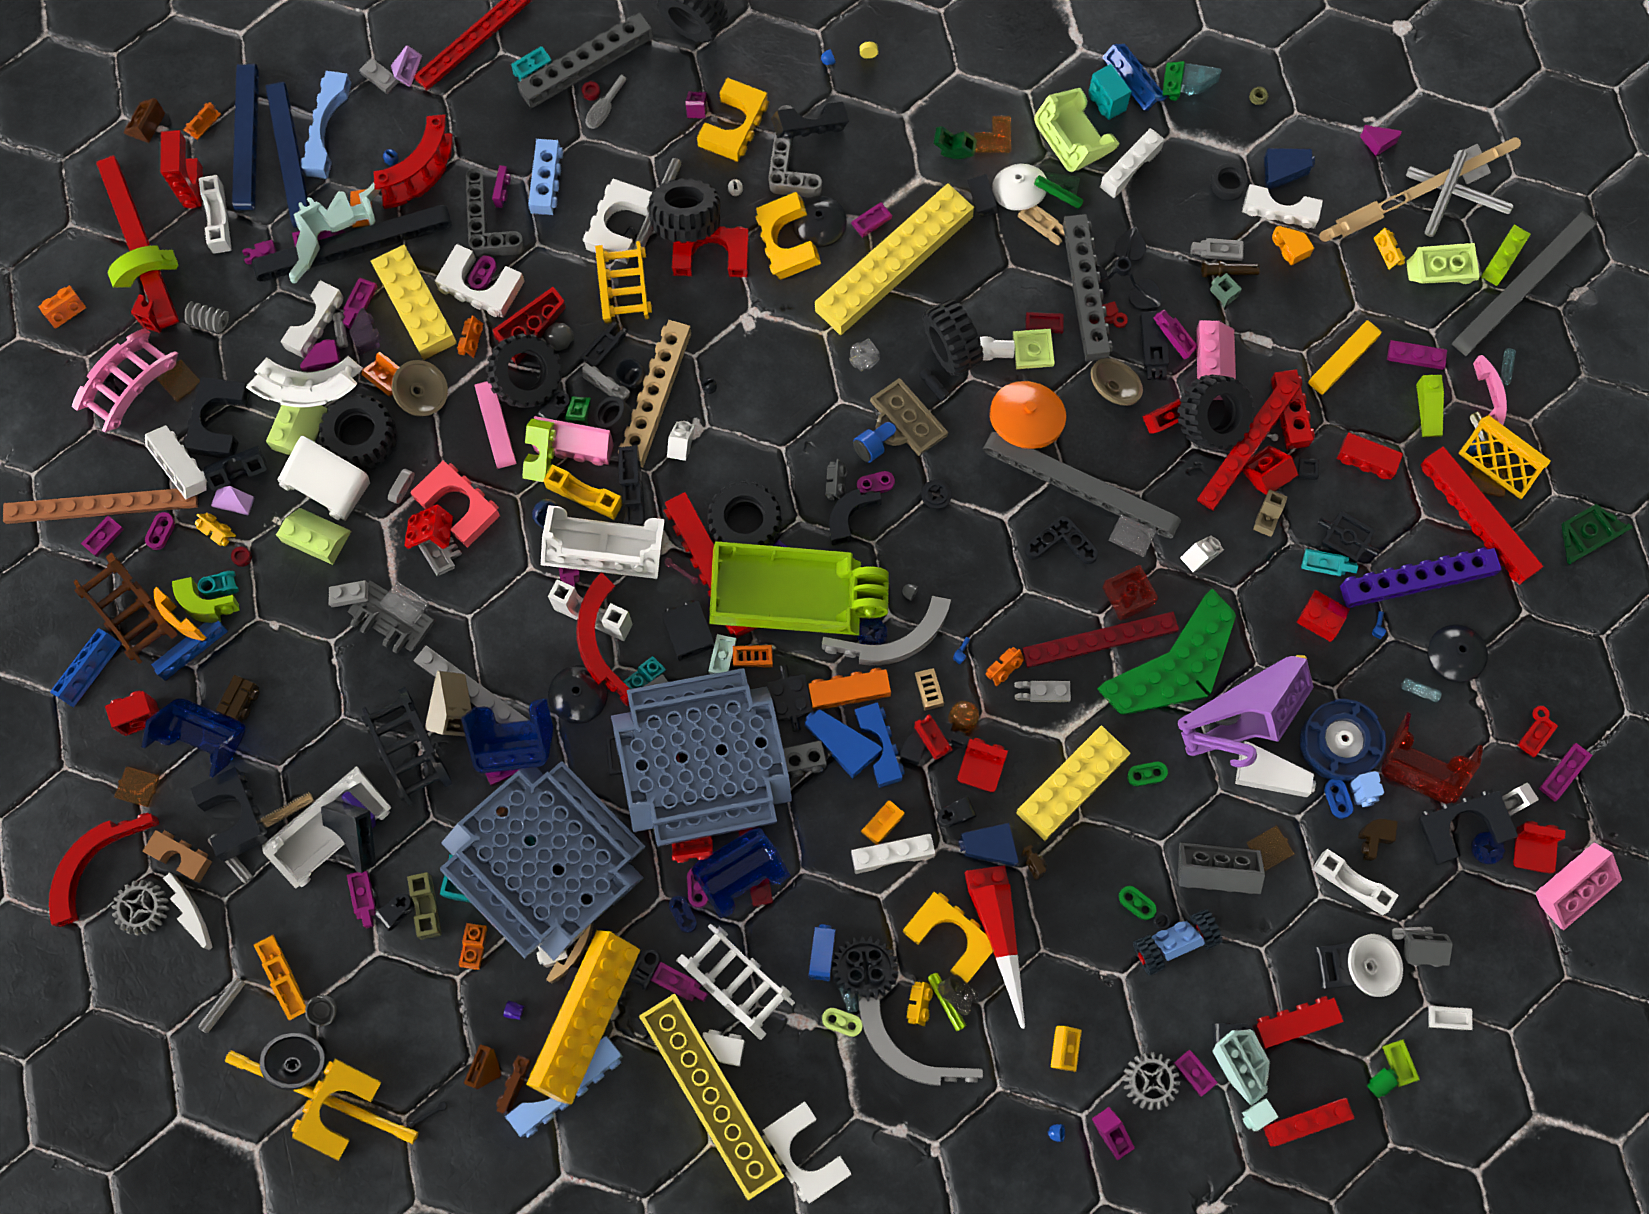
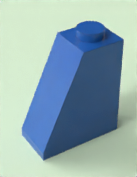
M819 925V928L815 927L809 979L830 981L835 929H831L832 926Z

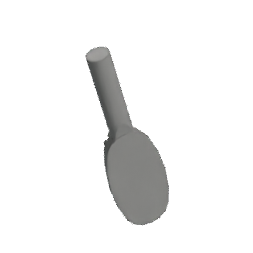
M620 75L605 98H600L592 106L586 117V125L589 128H597L607 118L611 110L612 99L627 80L625 76Z

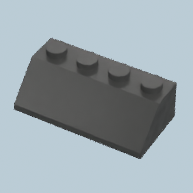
M1179 843V886L1261 894L1265 871L1260 850Z

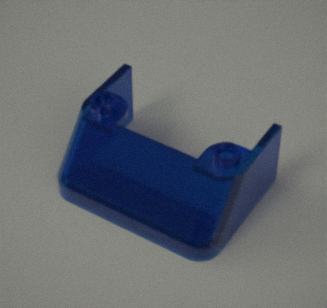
M175 699L146 720L142 748H147L155 741H159L163 745H171L178 740L211 753L209 761L212 765L209 776L213 778L230 764L244 736L245 725L189 700Z

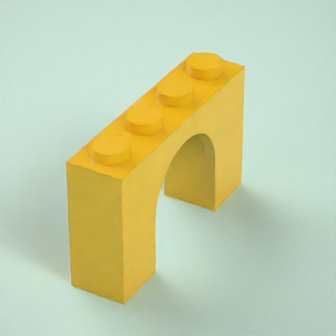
M727 78L720 91V100L722 103L743 111L746 115V120L740 127L733 130H724L704 123L697 136L699 147L738 162L740 157L745 155L746 145L748 141L752 140L754 129L756 126H759L762 119L761 115L763 111L767 110L769 101H767L766 92Z
M797 192L756 208L758 214L756 220L762 228L760 235L763 242H766L767 248H765V252L771 260L772 264L769 266L773 275H776L781 280L821 264L817 247L811 241L790 249H783L778 246L777 238L781 228L788 222L807 215L803 199Z
M934 892L903 929V933L919 945L937 924L950 922L962 928L967 937V949L950 972L967 985L993 952L987 935L979 929L981 926L975 920L971 919L969 921L963 916L965 914L964 911L957 906L953 908L947 903L949 899L942 893L936 894Z
M335 1058L333 1063L329 1061L323 1072L326 1076L322 1082H317L313 1090L316 1094L312 1101L307 1100L302 1109V1112H304L302 1119L296 1120L291 1131L294 1132L292 1135L294 1139L339 1160L349 1140L323 1125L319 1116L322 1102L328 1095L336 1091H349L371 1102L381 1082Z

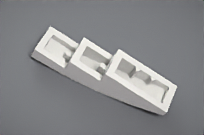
M168 873L163 879L176 892L170 899L183 912L177 920L203 948L210 950L212 948L211 940L199 908L180 880L175 875Z

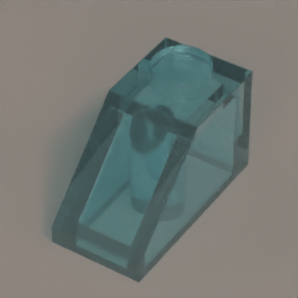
M1185 63L1181 92L1188 95L1200 94L1218 82L1222 69Z

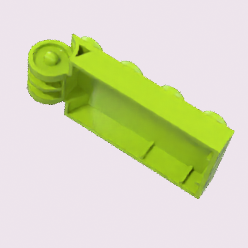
M715 541L712 560L709 624L859 635L860 618H880L888 614L889 572L879 567H861V562L855 560L850 552Z

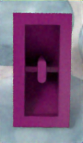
M688 92L685 101L687 118L706 117L707 92Z
M1365 125L1360 138L1377 156L1396 144L1402 131Z

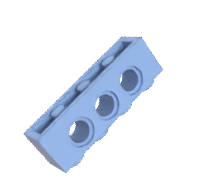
M536 139L528 204L531 214L553 215L554 208H557L555 193L559 191V180H557V176L561 174L559 159L563 158V148L560 147L558 140Z

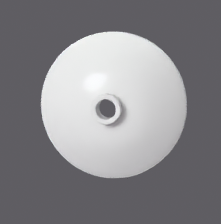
M1029 164L1011 165L996 175L992 184L993 196L1001 206L1007 209L1025 210L1032 208L1040 203L1047 193L1034 185L1035 179L1039 175L1044 178L1046 176L1040 169Z
M1377 934L1364 935L1353 943L1349 952L1348 965L1355 984L1363 992L1374 997L1387 996L1393 993L1399 987L1403 976L1402 959L1394 944L1387 938Z

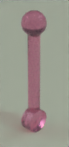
M671 558L665 559L666 566H671L689 578L692 584L698 583L697 577H692L675 565Z

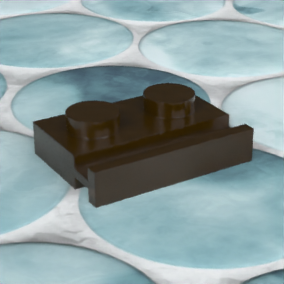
M1030 845L1024 848L1021 856L1022 858L1026 857L1027 867L1034 879L1038 880L1047 871L1045 869L1047 864L1042 856L1038 857L1037 853L1033 854L1031 851L1033 846Z

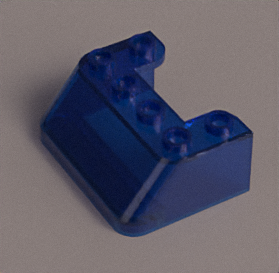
M547 698L534 700L529 705L531 720L497 724L494 712L486 706L474 707L461 717L472 764L477 772L490 773L540 767L548 761L554 728Z
M760 828L748 831L714 852L708 859L697 862L691 869L720 919L733 913L735 903L732 899L742 895L749 888L760 884L766 878L772 884H781L791 876L778 851Z

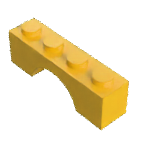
M553 464L543 480L546 489L615 520L622 507L621 496L604 488L597 489L586 485L576 479L570 472Z

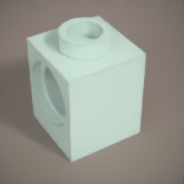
M1262 1099L1242 1112L1244 1116L1243 1122L1248 1129L1252 1128L1253 1131L1260 1130L1278 1118V1115L1267 1099Z

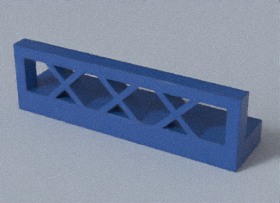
M1113 44L1102 57L1108 65L1112 64L1144 111L1149 110L1156 101H1164L1167 98L1166 95H1162L1163 91L1125 44Z
M219 621L202 624L198 629L207 638L204 641L189 637L184 638L151 664L155 669V673L166 681L227 633L228 630Z
M98 628L50 692L74 708L122 643Z

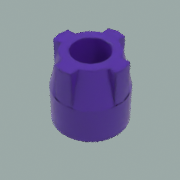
M508 1000L503 1016L521 1020L524 1006Z

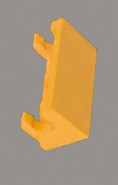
M887 801L861 832L873 843L879 845L900 822L905 813L894 803Z

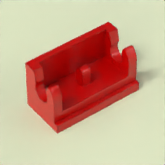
M139 294L131 313L143 328L161 333L162 329L159 327L152 311L153 301L150 300L148 304L145 296Z
M930 714L922 721L919 719L915 722V729L935 760L952 751L951 746Z

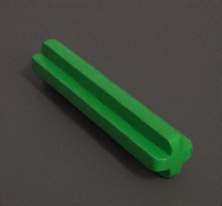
M1041 175L1036 177L1035 186L1075 208L1082 206L1083 199Z

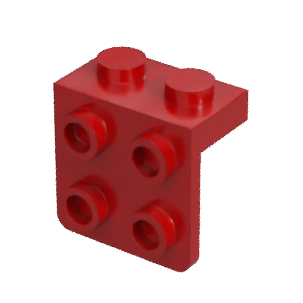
M438 504L412 515L408 519L404 546L409 549L427 540H431L442 549L449 547L453 516Z
M979 738L969 739L958 774V781L989 792H995L1008 751L1004 750L1005 748L1001 745L993 744L991 746L985 744V741Z
M1526 821L1518 826L1516 829L1518 837L1515 840L1514 866L1549 874L1554 873L1558 842L1565 839V830H1560L1555 825L1538 826V823L1533 821Z
M712 836L672 844V860H677L678 863L687 862L689 858L696 857L698 860L708 859L710 855H713Z

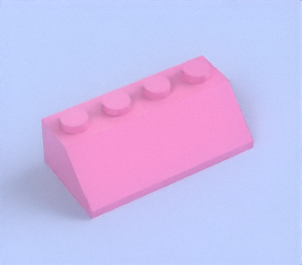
M1199 321L1196 329L1197 379L1204 375L1210 376L1211 374L1236 379L1234 329L1220 321ZM1219 395V396H1217L1216 398H1214L1213 400H1223V399H1222V397Z
M534 417V419L554 422L556 438L552 443V447L555 448L554 455L561 459L566 457L573 458L577 462L590 461L598 466H603V464L609 465L614 445L610 430ZM532 445L534 451H536L539 454L538 448Z
M1593 843L1544 886L1540 887L1535 894L1543 910L1564 931L1620 883L1622 878L1613 853Z

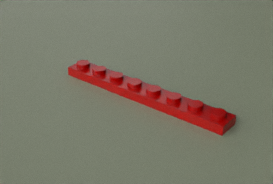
M532 0L500 1L415 74V80L428 91Z
M1286 377L1282 378L1255 416L1253 423L1250 424L1249 427L1251 429L1248 433L1244 434L1245 438L1241 442H1237V445L1234 446L1197 498L1199 503L1212 511L1215 510L1299 391L1300 386Z

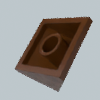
M152 98L140 102L123 133L149 143L166 114L158 100Z

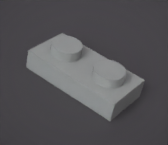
M372 58L359 70L365 78L386 94L399 82L391 72Z
M364 580L329 587V605L331 607H338L368 601L369 583Z

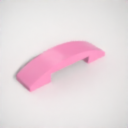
M1483 355L1478 356L1473 363L1478 380L1486 379L1494 406L1489 416L1504 425L1507 412L1504 386L1492 364Z

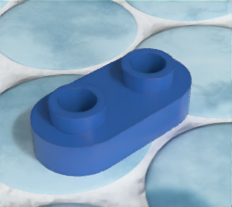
M1329 780L1325 784L1324 792L1330 809L1335 817L1339 819L1347 818L1353 812V805L1346 785L1341 780ZM1331 787H1335L1337 793H1333ZM1338 806H1342L1344 812H1340Z

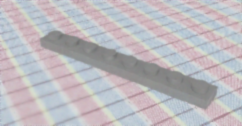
M425 646L414 659L416 664L434 677H436L437 671L465 674L428 646ZM466 675L470 703L539 752L551 736Z

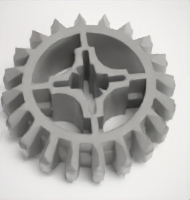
M140 880L139 884L137 881H132V887L126 884V891L119 890L120 898H114L117 901V905L111 906L112 909L117 910L112 914L113 917L117 918L115 924L120 925V929L126 930L128 934L134 932L137 936H140L141 932L147 935L149 929L156 931L155 924L161 926V917L167 918V915L163 914V911L169 910V907L164 906L168 902L167 898H163L166 893L160 891L161 887L159 885L154 886V883L151 881L146 883L145 880ZM141 893L135 900H130L136 894ZM150 896H152L154 900V909H152L150 906ZM133 905L143 906V908H146L147 911L143 909L138 910V908L134 907ZM127 907H129L131 911L129 916L131 917L130 920L128 919L126 913ZM146 915H151L146 921L139 923Z
M1151 1052L1148 1059L1147 1054L1142 1053V1060L1138 1056L1134 1057L1137 1064L1132 1061L1128 1063L1132 1070H1124L1126 1074L1130 1075L1129 1077H1123V1081H1129V1085H1125L1124 1089H1131L1132 1092L1128 1093L1127 1096L1129 1098L1135 1095L1133 1103L1136 1104L1140 1100V1108H1144L1146 1103H1148V1110H1153V1104L1159 1110L1161 1109L1160 1102L1165 1107L1169 1105L1166 1098L1170 1101L1175 1100L1171 1092L1174 1094L1179 1092L1178 1089L1173 1088V1085H1180V1081H1174V1078L1178 1077L1179 1073L1172 1074L1171 1072L1176 1066H1167L1170 1062L1169 1058L1162 1062V1054H1159L1157 1059H1155V1053ZM1144 1064L1159 1066L1153 1073L1140 1068ZM1163 1071L1167 1077V1089L1164 1088L1160 1081ZM1136 1073L1143 1082L1140 1091H1138L1135 1084ZM1147 1076L1149 1078L1155 1076L1154 1083L1156 1086L1150 1085L1147 1087L1149 1083ZM1150 1089L1162 1094L1157 1099H1150L1144 1095Z

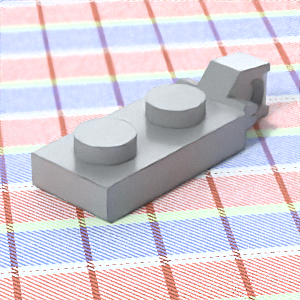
M1207 238L1206 240H1201V243L1193 242L1190 254L1200 255V257L1208 259L1242 261L1244 241Z
M587 363L583 366V378L610 397H619L625 402L630 396V391L625 386H619L611 377L601 374L600 370L595 366L591 367Z

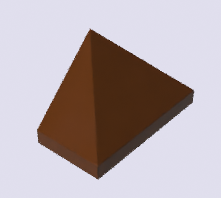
M479 1045L463 1084L479 1089L502 1076L494 1049Z

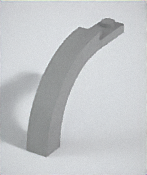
M932 596L929 609L921 623L907 636L892 643L865 645L823 637L822 649L829 654L844 653L846 657L850 658L859 656V664L887 665L900 662L921 651L935 638L946 620L951 599Z
M862 997L861 1001H859L860 1018L869 1043L878 1056L897 1073L913 1081L935 1086L941 1085V1078H944L945 1082H957V1078H965V1082L977 1083L978 1079L983 1078V1069L931 1067L910 1059L894 1045L884 1028L880 1013V998L875 1000L873 997H870L869 1002H867L866 997Z

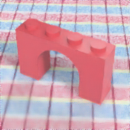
M442 461L410 493L425 509L432 507L447 493L460 492L470 498L469 510L450 530L468 548L500 517L497 510L499 507L492 500L488 502L484 498L485 494L479 488L474 489L471 486L472 482L465 475L461 477L457 473L458 469L450 463L448 465L445 461Z

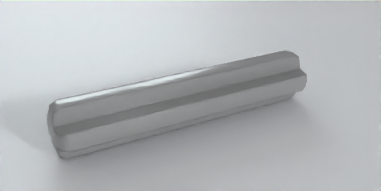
M213 834L211 837L208 838V842L211 846L212 844L210 842V838L217 836L216 834ZM237 857L225 861L243 883L251 880V873Z
M234 978L199 1024L200 1030L208 1033L244 987L245 983L241 979Z

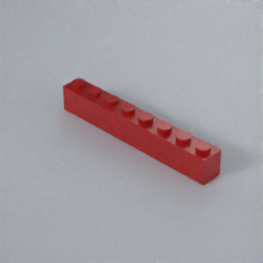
M1444 446L1425 458L1420 465L1424 474L1434 481L1435 487L1444 493L1448 503L1458 510L1460 517L1468 522L1473 533L1482 539L1484 546L1487 549L1495 548L1500 565L1506 568L1513 581L1520 585L1544 567Z
M684 492L664 502L666 506L664 513L668 520L672 519L674 522L673 530L677 537L681 535L683 539L681 544L686 553L690 552L692 556L690 561L695 569L698 568L701 572L699 578L703 585H708L710 590L707 592L711 598L714 544L687 494ZM725 625L729 634H734L736 639L757 629V627Z

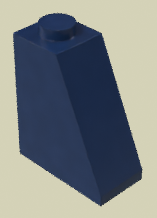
M1267 149L1264 156L1265 188L1272 190L1308 175L1311 168L1315 165V156H1312V149Z
M1009 823L962 833L961 839L958 840L960 851H964L966 857L1009 866H1017L1019 863Z

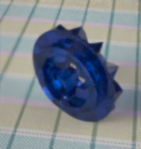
M866 618L859 623L857 639L860 644L882 645L887 639V627L876 618ZM869 626L873 631H878L875 633V640L871 635H866L869 632Z
M1482 832L1474 838L1472 852L1480 862L1494 864L1503 858L1505 852L1504 843L1495 845L1491 833ZM1488 842L1490 843L1491 847L1496 848L1495 850H1491L1490 854L1488 853V850L1486 848L1481 847L1487 845Z

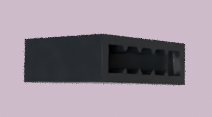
M337 800L322 806L323 826L334 831L343 840L351 853L356 872L363 873L376 866L370 810Z

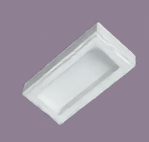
M1429 1006V1027L1473 1030L1472 1009Z

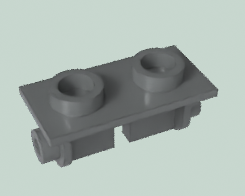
M836 459V462H830L827 466V480H833V482L826 483L825 496H827L828 500H834L835 497L840 500L846 493L845 477L847 476V467L839 459Z

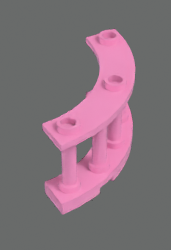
M146 328L127 336V341L123 344L117 343L91 369L87 375L89 380L84 387L80 386L75 396L72 407L77 411L89 407L105 420L102 429L104 432L117 429L135 397L152 380L162 373L173 369L176 365L178 353L175 351L165 356L148 343L151 332ZM144 348L158 360L148 365L134 353ZM126 358L144 370L134 380L117 367ZM111 372L128 385L120 397L103 384ZM98 390L115 402L110 413L93 402Z

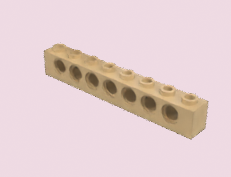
M668 320L667 325H664L662 328L661 342H657L655 348L656 356L650 361L649 375H646L643 380L644 389L638 394V405L632 411V422L630 426L626 427L624 443H621L619 446H632L631 444L634 441H639L638 449L642 468L644 467L691 336L689 325ZM672 340L676 341L673 345L668 344ZM665 357L671 358L669 361H662ZM658 374H664V377L657 378L656 376ZM653 390L659 391L656 395L650 394ZM647 407L653 408L650 412L643 411ZM640 424L647 425L644 429L637 428Z

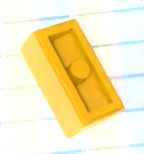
M1056 1026L1051 1060L1052 1068L1076 1072L1082 1030L1067 1026Z

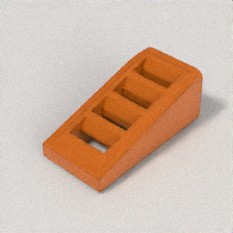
M772 645L733 646V666L773 667ZM739 651H743V661H739ZM747 652L751 654V661H747ZM754 652H758L759 660H755ZM762 652H766V660H762Z

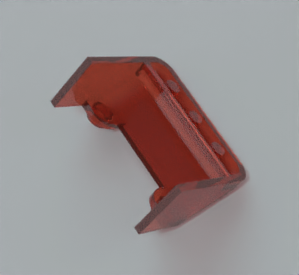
M1407 712L1395 732L1383 760L1382 774L1444 804L1456 803L1481 764L1483 746L1479 744L1471 759L1458 755L1452 757L1448 764L1412 748L1414 736L1408 731L1411 713Z

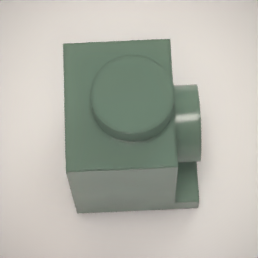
M1227 273L1222 277H1216L1211 282L1210 291L1222 302L1224 308L1234 301L1241 292V288Z

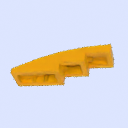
M274 934L255 943L254 947L263 963L262 966L271 982L270 985L288 1020L305 1013V1001Z

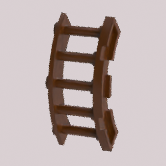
M111 552L106 556L109 562L107 568L83 586L77 579L73 582L76 586L74 590L80 598L85 597L106 621L104 626L111 633L114 631L126 648V651H124L126 656L131 661L135 659L141 664L143 661L138 653L160 636L167 634L173 639L178 633L160 614L155 602L137 581L134 583L131 581L133 578L128 573L129 571ZM112 573H118L124 580L121 582L122 585L97 603L88 591ZM132 589L138 597L135 599L136 602L111 619L103 608L127 590L130 591ZM141 607H146L150 612L148 614L149 617L124 635L117 625ZM158 623L157 629L134 647L130 644L132 639L150 625Z

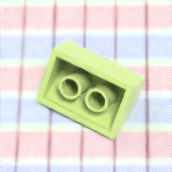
M281 405L267 437V444L272 450L290 455L301 436L315 442L320 432L319 423H323L321 417L323 413H328L327 408L322 405L314 407Z
M299 508L285 518L276 535L283 543L333 565L351 531Z

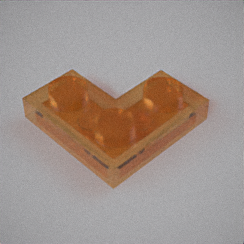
M992 116V132H974V138L977 139L975 152H1011V116Z

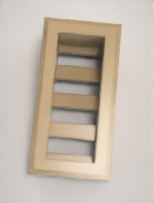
M934 668L915 672L924 711L943 707L944 701ZM927 675L932 676V678L922 681L920 678ZM933 682L934 684L932 686L923 687V684ZM935 689L936 691L934 693L925 694V691ZM937 696V699L927 701V698Z

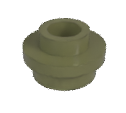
M1256 87L1250 92L1249 98L1252 103L1262 105L1267 101L1268 93L1265 88Z

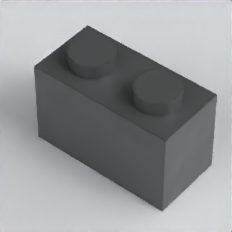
M1406 932L1403 955L1407 963L1414 966H1421L1422 964L1434 967L1450 966L1453 943L1447 934Z

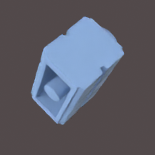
M1378 772L1360 774L1350 782L1349 787L1351 793L1354 794L1352 797L1355 805H1362L1364 808L1380 801L1379 797L1383 795L1384 790L1382 784L1379 783L1381 780Z

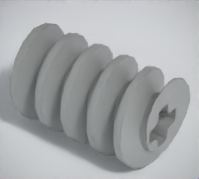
M193 301L188 303L184 314L187 324L215 331L216 333H221L229 320L228 311L222 313L221 309L215 311L214 307L208 309L207 305L201 307L200 303L194 305Z

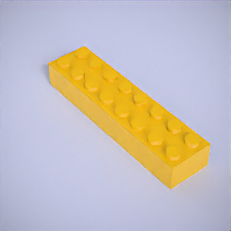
M596 931L526 1085L558 1102L572 1105L639 955V948L610 931Z

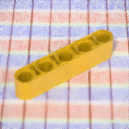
M1367 320L1311 377L1308 384L1323 395L1378 339L1382 331Z

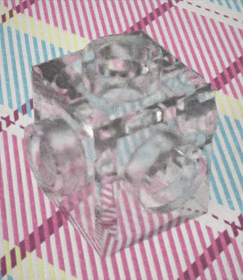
M868 338L862 343L858 342L852 346L849 361L860 372L865 369L869 370L879 360L880 352Z

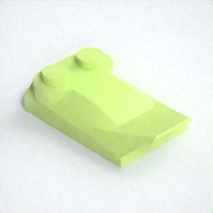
M1475 243L1418 247L1413 256L1407 260L1409 281L1419 283L1460 282L1462 284H1469L1480 277Z

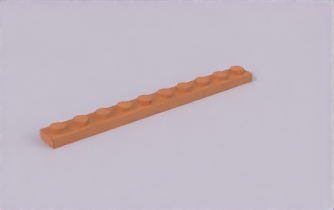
M178 489L4 503L3 522L11 524L198 508V494L185 499Z

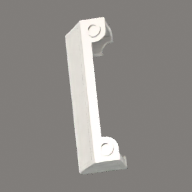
M548 505L542 535L541 565L657 579L664 519L650 518L645 521L644 526L567 517V512L564 508Z
M357 766L262 845L265 856L295 889L298 886H305L311 880L309 877L311 872L345 844L334 831L323 826L322 806L335 800L343 802L342 795L349 791L375 815V820L378 818L382 820L390 813V804Z

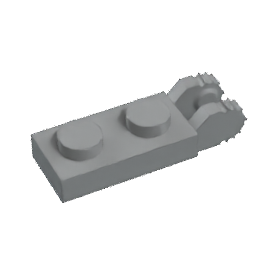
M1020 681L1015 683V687L1018 689H1030V694H1016V700L1030 702L1071 701L1070 681Z

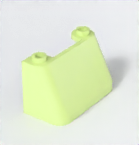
M1081 88L1049 95L1035 115L1037 128L1062 164L1070 172L1080 170L1113 152L1119 145V142L1110 133L1103 135L1101 138L1086 117L1083 110L1086 108L1087 98Z

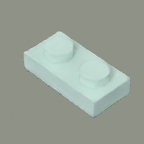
M717 634L708 673L715 674L730 670L733 646H736L737 641L736 638Z

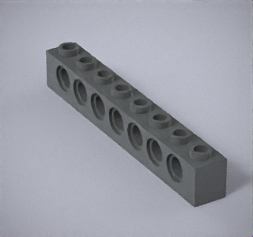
M641 13L632 15L623 23L615 25L609 31L599 34L597 38L590 42H585L574 51L568 52L564 57L554 60L545 68H541L531 76L523 78L517 83L519 92L532 109L653 38L652 29Z
M1087 214L1065 216L1063 230L1085 362L1108 358L1110 352H1112V342L1108 341L1107 337L1109 335V325L1105 323L1104 319L1106 317V307L1102 306L1103 290L1099 289L1098 284L1101 279L1100 272H1096L1098 264L1097 255H1093L1095 243L1094 238L1090 237V232L1092 231L1091 221L1087 220ZM1080 234V235H1082L1083 237H1082V238H1078V237H1076L1075 235ZM1079 251H1083V252H1085L1086 254H1085V255H1081V254H1079L1078 252H1079ZM1082 268H1086V269H1088L1089 271H1088V272H1083L1081 269H1082ZM1089 285L1092 289H1086L1084 286ZM1091 302L1095 304V306L1091 307L1088 306L1086 303ZM1090 320H1096L1098 323L1092 324ZM1099 337L1101 341H1094L1092 338Z

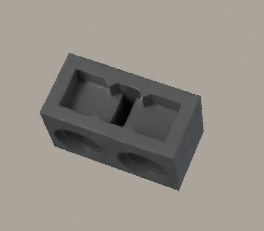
M821 741L783 749L789 776L800 777L804 775V772L818 773L823 771V768H826ZM810 755H819V761L811 762L809 760ZM797 758L801 762L798 766L794 767L789 764L790 760Z

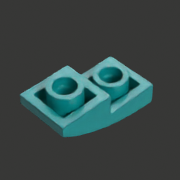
M652 656L623 682L630 689L640 688L662 675L666 669Z

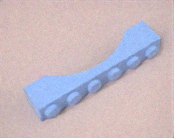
M326 71L325 77L321 80L322 89L321 93L317 96V109L313 111V125L309 127V140L305 143V156L301 159V168L306 176L328 179L332 162L325 149V129L333 112L348 99L351 81L347 73Z
M607 1036L602 1038L598 1044L576 1094L578 1097L588 1090L587 1086L590 1083L594 1082L596 1084L605 1076L603 1073L609 1068L613 1070L621 1064L620 1059L623 1056ZM552 1098L535 1103H522L505 1117L520 1137L527 1136L529 1138L538 1130L536 1128L542 1122L544 1124L548 1123L555 1117L553 1115L554 1112L559 1108L562 1111L570 1104L558 1102Z

